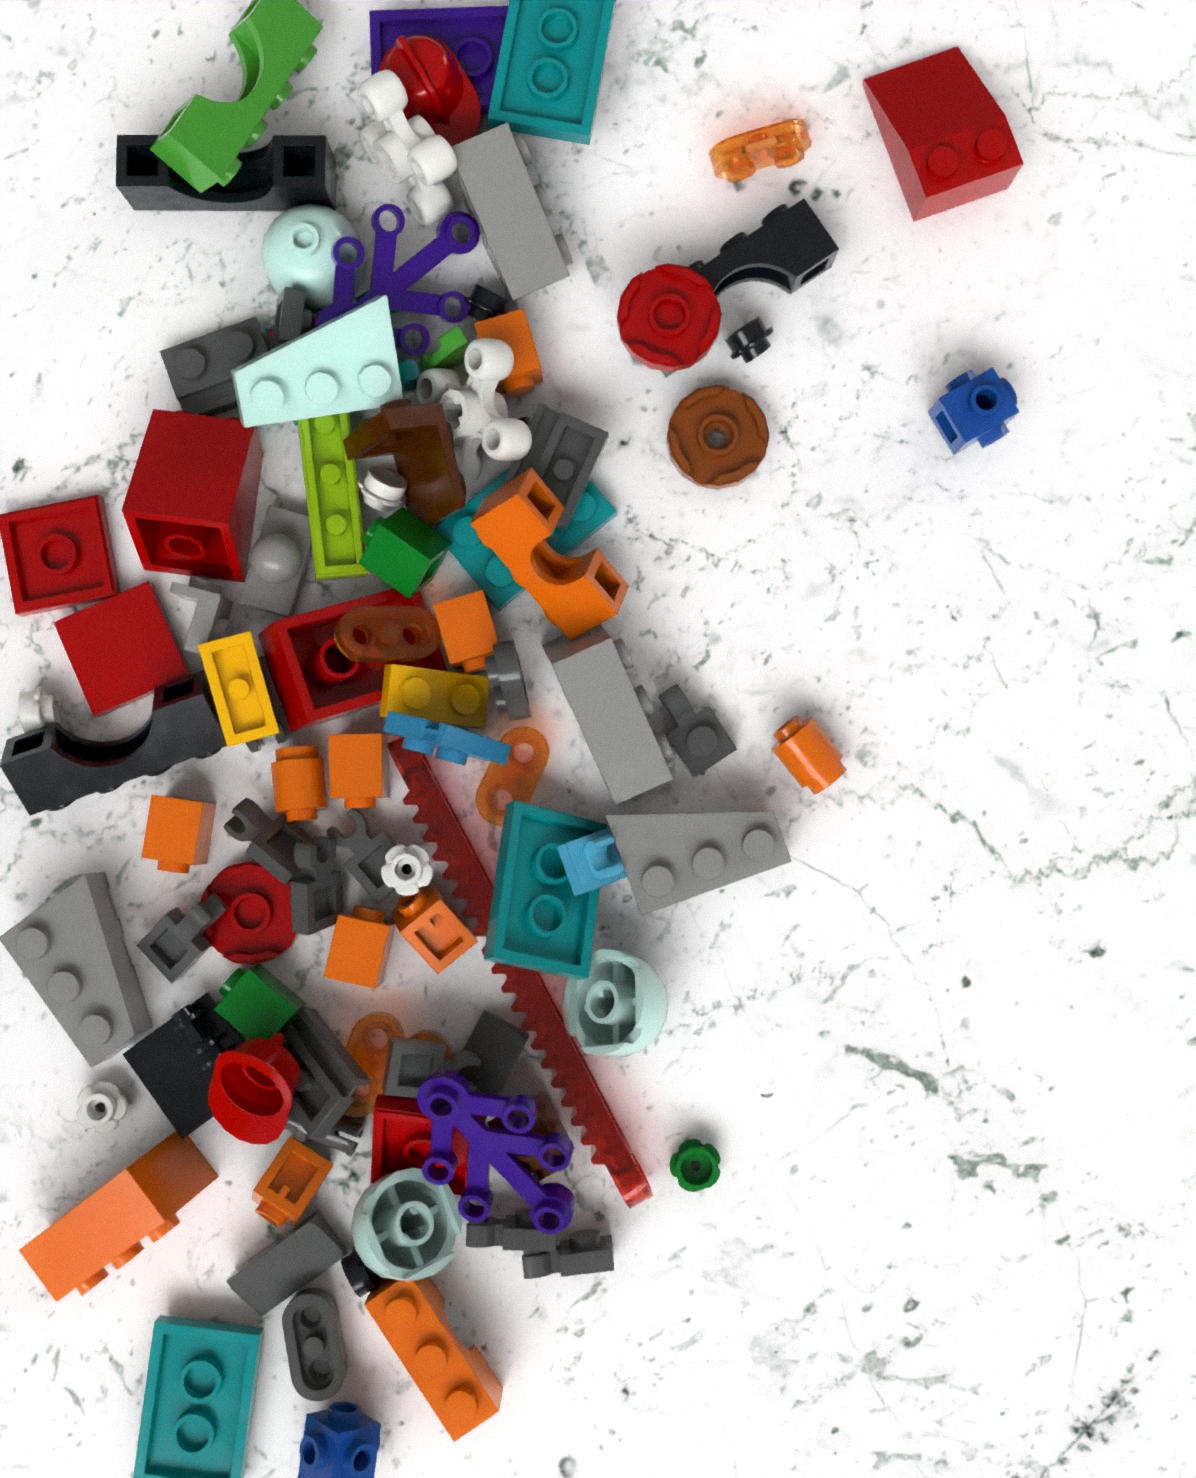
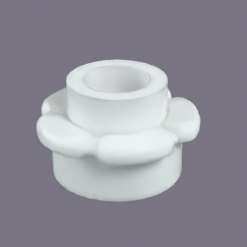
M372 466L369 468L366 477H361L358 481V486L364 494V502L374 509L388 512L392 510V507H401L406 502L407 497L404 492L408 483L404 477L391 469Z
M36 686L34 691L20 693L19 716L25 733L55 722L59 724L60 722L57 696L55 694L48 695L46 689L42 688V686Z
M399 844L392 847L385 855V865L381 867V876L384 883L388 887H394L400 895L410 896L418 893L419 888L427 886L433 877L434 869L432 864L429 863L428 852L417 844H411L409 847ZM405 864H409L412 867L410 874L403 873L402 867Z
M100 1081L96 1086L88 1085L80 1091L77 1097L79 1109L76 1112L79 1123L86 1129L94 1128L98 1133H109L119 1126V1120L127 1115V1097L120 1087L110 1081ZM101 1102L105 1105L104 1112L97 1110L98 1103Z

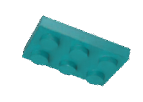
M616 0L509 1L487 118L489 128H495L508 122L511 132L590 145Z
M509 469L465 504L463 510L448 517L435 528L436 531L453 542L449 551L499 611L526 589L516 583L510 570L495 552L481 542L470 522L484 498L502 486ZM590 480L567 532L555 527L552 535L547 537L546 541L555 552L568 556L617 515V511Z
M516 800L506 804L483 960L576 980L589 978L600 888L574 896L557 846L607 828V824Z
M160 1315L155 1320L133 1478H244L264 1328Z

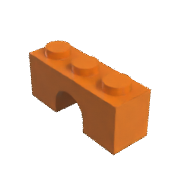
M531 467L486 496L470 524L476 530L481 542L489 549H492L507 566L516 583L525 588L543 608L547 619L552 624L558 626L569 640H572L616 616L621 608L629 585L598 547L580 557H566L555 552L549 546L546 538L552 535L565 507Z
M431 1277L408 1282L384 1278L380 1281L379 1288L375 1292L372 1290L369 1293L364 1306L455 1442L499 1412L503 1386L476 1345L473 1344L466 1348L452 1330L444 1312L445 1298Z

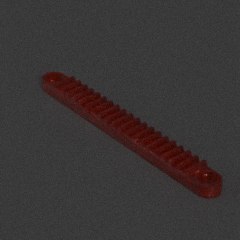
M398 737L387 743V746L409 789V792L402 801L405 805L418 806L419 810L412 819L415 824L428 825L429 829L422 839L424 842H436L439 846L432 855L434 861L447 862L448 867L442 874L444 880L457 881L458 885L452 892L453 898H466L468 904L461 912L463 917H476L478 923L471 931L473 936L487 937L494 885L425 754L401 748L404 738ZM485 946L481 950L483 955L485 951ZM495 963L491 968L492 973L506 974L507 976L506 981L501 987L502 992L515 993L517 996L511 1005L512 1011L526 1013L521 1024L522 1030L536 1032L531 1042L532 1049L546 1051L541 1060L542 1068L555 1069L550 1084L553 1088H565L561 1094L560 1103L563 1107H574L571 1111L570 1122L572 1126H583L580 1137L582 1145H593L590 1153L592 1164H605L629 1208L654 1196L641 1165L577 1043L572 1036H569L564 1025V1019L540 973L534 970Z

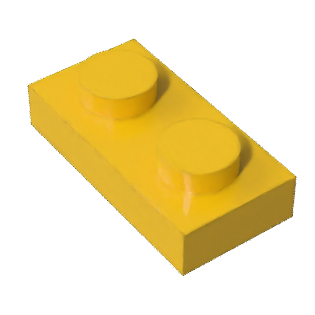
M251 631L199 644L198 648L227 747L280 733Z
M387 664L384 668L380 717L387 718L388 711H393L452 726L485 728L489 679L486 676Z

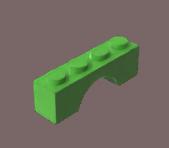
M252 0L228 34L237 50L242 66L243 80L237 101L218 102L197 94L175 111L150 147V150L200 193L217 182L222 187L227 185L242 165L237 155L245 145L248 148L253 146L266 130L268 124L262 118L269 107L272 110L277 109L290 94L293 86L287 80L295 70L297 73H300L315 56L317 48L312 43L323 26L297 0Z

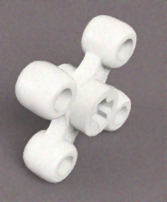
M391 70L379 71L365 79L358 88L359 98L364 109L374 119L361 129L359 134L361 144L370 159L380 165L386 176L393 183L400 184L407 179L409 180L411 189L408 191L406 198L411 212L421 224L426 226L433 225L449 214L454 207L452 196L442 181L452 175L457 168L455 153L444 137L435 135L423 117L415 115L406 120L403 109L408 103V97L402 82Z
M495 338L476 339L467 346L464 364L469 378L465 385L457 372L446 368H431L423 371L419 375L416 384V394L422 405L442 403L446 421L449 422L453 430V451L458 471L463 475L466 486L473 484L481 473V459L476 452L481 442L486 454L498 461L520 460L529 453L532 445V434L529 427L521 420L508 418L505 399L499 392L495 391L498 382L510 375L514 365V354L511 347L506 342Z

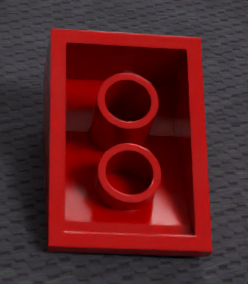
M958 46L863 79L864 91L913 222L1008 189L1023 166V160L1005 114Z
M396 589L383 591L273 621L258 634L291 733L381 704L384 668L387 664L447 671L420 591L410 599Z

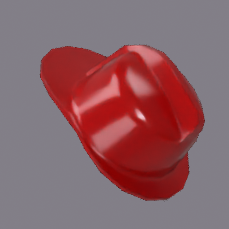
M401 35L396 38V44L386 52L379 71L391 70L402 82L408 97V103L403 109L406 120L415 115H420L427 121L435 135L444 137L451 147L473 138L481 122V104L474 86L453 51L443 41L429 35H412L407 38Z
M280 1032L270 1039L261 1037L247 1039L241 1042L234 1050L229 1049L220 1053L215 1062L208 1099L212 1114L225 1131L235 1138L250 1144H269L280 1137L286 1127L292 1107L293 1095L300 1080L299 1065L296 1059L283 1047L285 1035Z

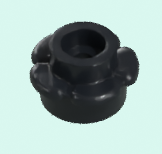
M477 284L470 298L466 296L464 298V301L471 306L468 316L477 321L506 314L512 305L507 299Z
M757 317L730 335L725 342L733 352L730 355L731 359L741 356L745 363H748L770 348L771 344L766 337L773 333L772 326L767 329L760 317Z
M353 1246V1252L341 1259V1265L352 1289L358 1297H362L372 1290L375 1292L379 1288V1280L383 1277H380L365 1266L355 1246Z

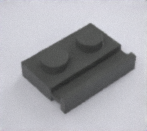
M255 316L160 351L182 411L198 415L215 416L238 407L231 370L270 351L260 322Z
M539 402L528 426L532 434L531 449L524 458L512 462L502 486L532 467L565 507L556 527L567 532L607 443L609 432L563 412L558 413Z
M301 1007L297 1012L300 1017L293 1026L287 1025L282 1032L285 1035L283 1047L296 1059L300 1068V1080L293 1095L291 1112L310 1137L324 1139L356 1099L353 1095L360 1085L366 1086L370 1079L315 1009Z

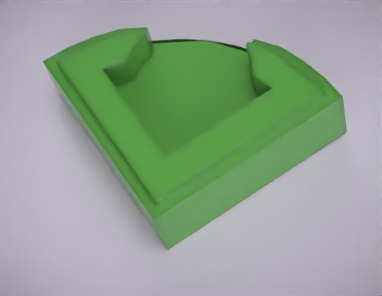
M455 326L438 338L441 346L440 349L431 354L423 353L419 363L422 371L431 368L452 369L464 362L465 351L469 343L460 326Z

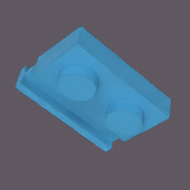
M388 711L383 732L404 738L401 748L430 756L433 755L434 748H438L435 758L463 766L466 765L468 757L506 766L512 745L449 724L437 723L393 711Z

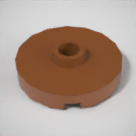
M722 385L699 388L683 398L674 410L669 421L666 438L670 460L681 476L695 485L716 490L738 486L755 473L764 459L769 440L766 417L756 401L744 392L741 394L737 390L729 389L730 387ZM713 432H719L724 435L726 443L721 447H714L708 442V435Z

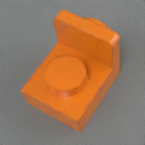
M432 881L427 886L419 888V892L414 895H403L399 899L396 908L391 912L399 933L437 974L478 942L473 931L442 898L438 888Z
M289 1136L253 1190L252 1200L259 1204L255 1212L277 1227L281 1228L285 1222L296 1227L305 1209L334 1164Z

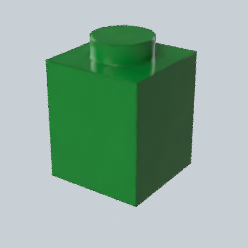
M402 507L386 519L379 516L370 525L363 538V542L368 544L359 564L410 599L432 581L453 542Z
M261 964L248 968L246 972L239 967L230 975L218 991L224 998L214 1010L248 1039L253 1037L270 1039L276 1033H282L286 1026L298 1015L299 1009L307 1003Z

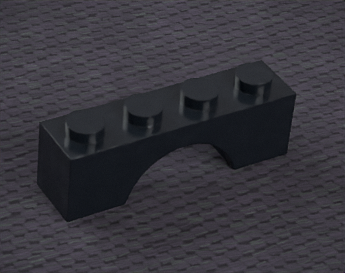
M117 135L116 187L134 211H286L289 208L304 204L328 206L336 211V160L326 135H273L272 140L266 146L237 155L242 165L227 185L222 187L217 182L202 193L197 191L150 150V147L159 135Z
M803 198L790 208L787 204H782L772 210L762 220L761 224L763 226L747 236L744 232H740L730 238L720 248L719 252L721 254L708 263L704 264L702 260H699L688 267L708 280L717 297L734 285L750 281L775 285L791 295L831 268L839 247ZM661 371V372L663 373V375L665 376V378H667L668 376H670L671 374H673V373L676 372V371H672V372Z
M202 670L156 686L150 718L138 731L130 736L114 741H92L70 733L55 722L7 739L0 767L29 816L45 810H61L72 804L76 799L95 792L99 794L112 792L124 782L143 775H160L169 770L174 764L194 757L197 759L210 757L220 751L222 747L227 746L207 675Z

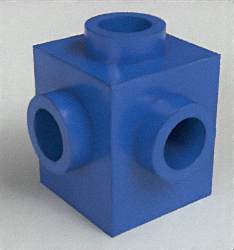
M993 367L978 376L975 375L973 370H969L952 380L945 386L948 393L938 398L928 411L953 455L976 442H979L983 449L998 441L1010 432L1006 425L1020 412L1016 406L1017 396L1012 385L1005 378H999Z
M335 1402L327 1410L306 1414L304 1436L300 1444L298 1478H374L377 1452L380 1446L381 1423L361 1412L359 1405L350 1402Z

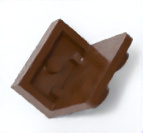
M409 399L387 402L379 407L380 413L358 423L359 428L343 440L347 460L394 455L397 472L408 483L404 492L407 497L405 502L406 508L430 527L464 509L466 483L463 475L458 471L453 451V430L449 422L446 421L442 403L412 406Z

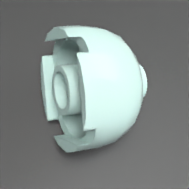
M304 204L289 208L274 219L264 235L261 255L266 277L279 296L285 287L306 291L304 308L311 309L312 312L332 304L335 264L331 258L332 246L337 240L348 236L354 237L361 242L359 235L343 215L328 206ZM343 243L338 251L340 259L346 264H352L357 257L355 247L348 243ZM364 257L362 264L355 268L354 296L364 282L367 264L366 257Z
M599 949L592 952L589 978L582 980L569 978L565 985L562 1002L564 1025L569 1036L577 1037L579 1043L583 1046L579 1048L586 1054L612 1058L627 1057L643 1051L660 1035L667 1019L669 1002L666 986L652 965L632 953Z
M409 1168L385 1174L364 1190L354 1208L351 1230L355 1249L365 1266L380 1277L405 1282L436 1275L451 1261L455 1251L451 1252L455 1244L456 1235L461 1234L462 1217L458 1211V1200L448 1184L435 1185L426 1180L421 1172L422 1169Z

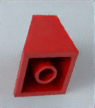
M153 409L122 507L123 516L144 570L245 582L263 460V450L257 426L245 428L241 424L240 418L237 417L223 418L192 414L187 411L174 412Z

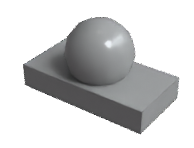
M269 505L260 537L250 550L251 566L239 603L287 618L294 615L312 555L308 516Z

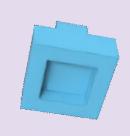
M610 828L557 846L574 896L627 877Z

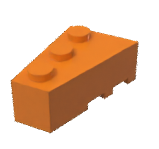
M175 1131L23 1246L19 1252L56 1302L75 1288L83 1296L109 1275L104 1268L107 1264L112 1262L118 1270L145 1249L140 1242L142 1238L148 1235L151 1241L155 1243L177 1226L181 1221L175 1213L219 1176L189 1135L182 1139L178 1132Z

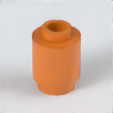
M796 715L773 733L777 742L771 750L802 788L808 786L813 794H818L829 787L847 770L840 761L843 755L812 717L802 722Z
M293 746L276 749V762L271 763L275 813H286L287 822L317 820L318 810L328 808L324 759L318 758L317 746Z

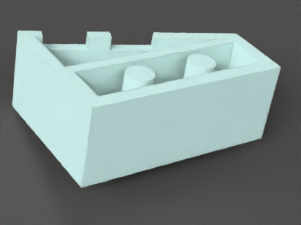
M377 295L344 314L332 318L297 338L289 340L231 370L240 421L245 428L379 408L387 402L404 399L387 295Z

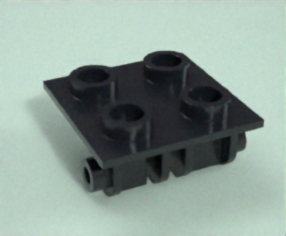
M209 992L191 1005L188 1004L171 1016L172 1018L123 1053L127 1062L182 1139L214 1117L208 1104L215 1062L220 1053L229 1049L234 1050L243 1042L235 1028L214 1010L217 1003Z

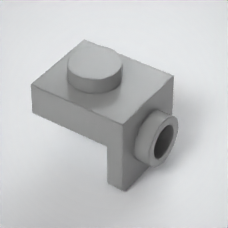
M190 577L188 585L172 581L169 592L180 598L197 602L183 650L201 656L198 648L199 644L232 636L233 622L228 619L233 602L219 594L220 585Z

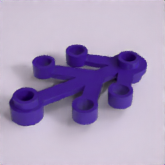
M384 204L378 207L371 217L372 228L375 231L370 291L355 304H353L355 268L359 267L364 260V247L359 240L349 236L343 237L333 244L331 258L335 264L332 304L324 307L318 313L314 322V328L344 314L377 295H387L389 309L439 316L441 320L447 323L461 322L468 315L469 303L464 301L465 296L460 292L450 291L437 295L407 289L450 254L462 255L476 247L480 238V229L477 221L470 214L463 211H455L442 217L436 227V238L394 271L396 239L405 226V217L402 210L396 205ZM383 211H389L395 215L397 225L393 231H386L381 227L379 216ZM457 222L464 224L468 229V238L464 243L456 241L452 236V227ZM343 243L351 244L357 251L356 260L352 264L344 263L339 257L338 251ZM449 297L456 298L460 303V312L454 318L448 316L444 310L445 301ZM410 323L402 326L401 329L392 327L396 348H400L409 355H419L427 350L430 344V335L424 326ZM410 329L417 330L422 338L421 345L416 349H410L405 343V335Z
M451 1070L438 1071L428 1076L421 1083L417 1093V1103L422 1113L432 1120L431 1150L428 1152L422 1166V1173L426 1180L435 1185H445L453 1179L458 1166V1158L452 1151L454 1126L469 1141L467 1184L458 1203V1211L464 1219L471 1222H481L489 1215L493 1203V1194L489 1190L491 1164L531 1206L529 1210L530 1217L539 1231L545 1234H556L570 1224L575 1207L573 1193L559 1183H545L542 1185L513 1155L514 1153L538 1157L539 1163L545 1169L554 1172L566 1169L571 1161L573 1143L565 1134L558 1132L547 1135L528 1133L534 1126L538 1113V1106L531 1097L524 1094H515L507 1097L470 1091L467 1080L461 1074ZM439 1098L446 1099V1100L449 1101V1102H445V1101H443V1100H441V1099H439ZM521 1110L527 1114V1117H519L512 1111ZM477 1115L502 1118V1122L507 1129L486 1126ZM548 1149H558L563 1154L555 1155L549 1152ZM434 1163H441L445 1165L447 1169L438 1168L434 1165ZM469 1200H476L482 1205H474Z

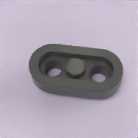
M514 639L494 643V655L484 656L490 687H493L498 713L508 712L510 721L530 718L531 712Z
M319 1288L303 1289L292 1297L282 1316L292 1384L299 1395L310 1401H324L339 1391L347 1373V1359L339 1311L334 1298L328 1292ZM307 1307L316 1308L321 1314V1320L316 1322L309 1321L304 1315V1309ZM316 1360L325 1361L329 1365L330 1372L326 1374L316 1372L313 1368V1362Z

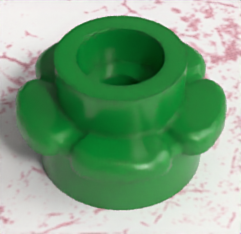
M689 1139L679 1145V1151L674 1153L670 1159L669 1166L672 1176L678 1178V1184L681 1188L690 1192H697L712 1187L720 1176L718 1164L721 1159L717 1149L710 1143L701 1144V1141L698 1139ZM695 1160L701 1163L700 1168L697 1170L691 1168V1163Z

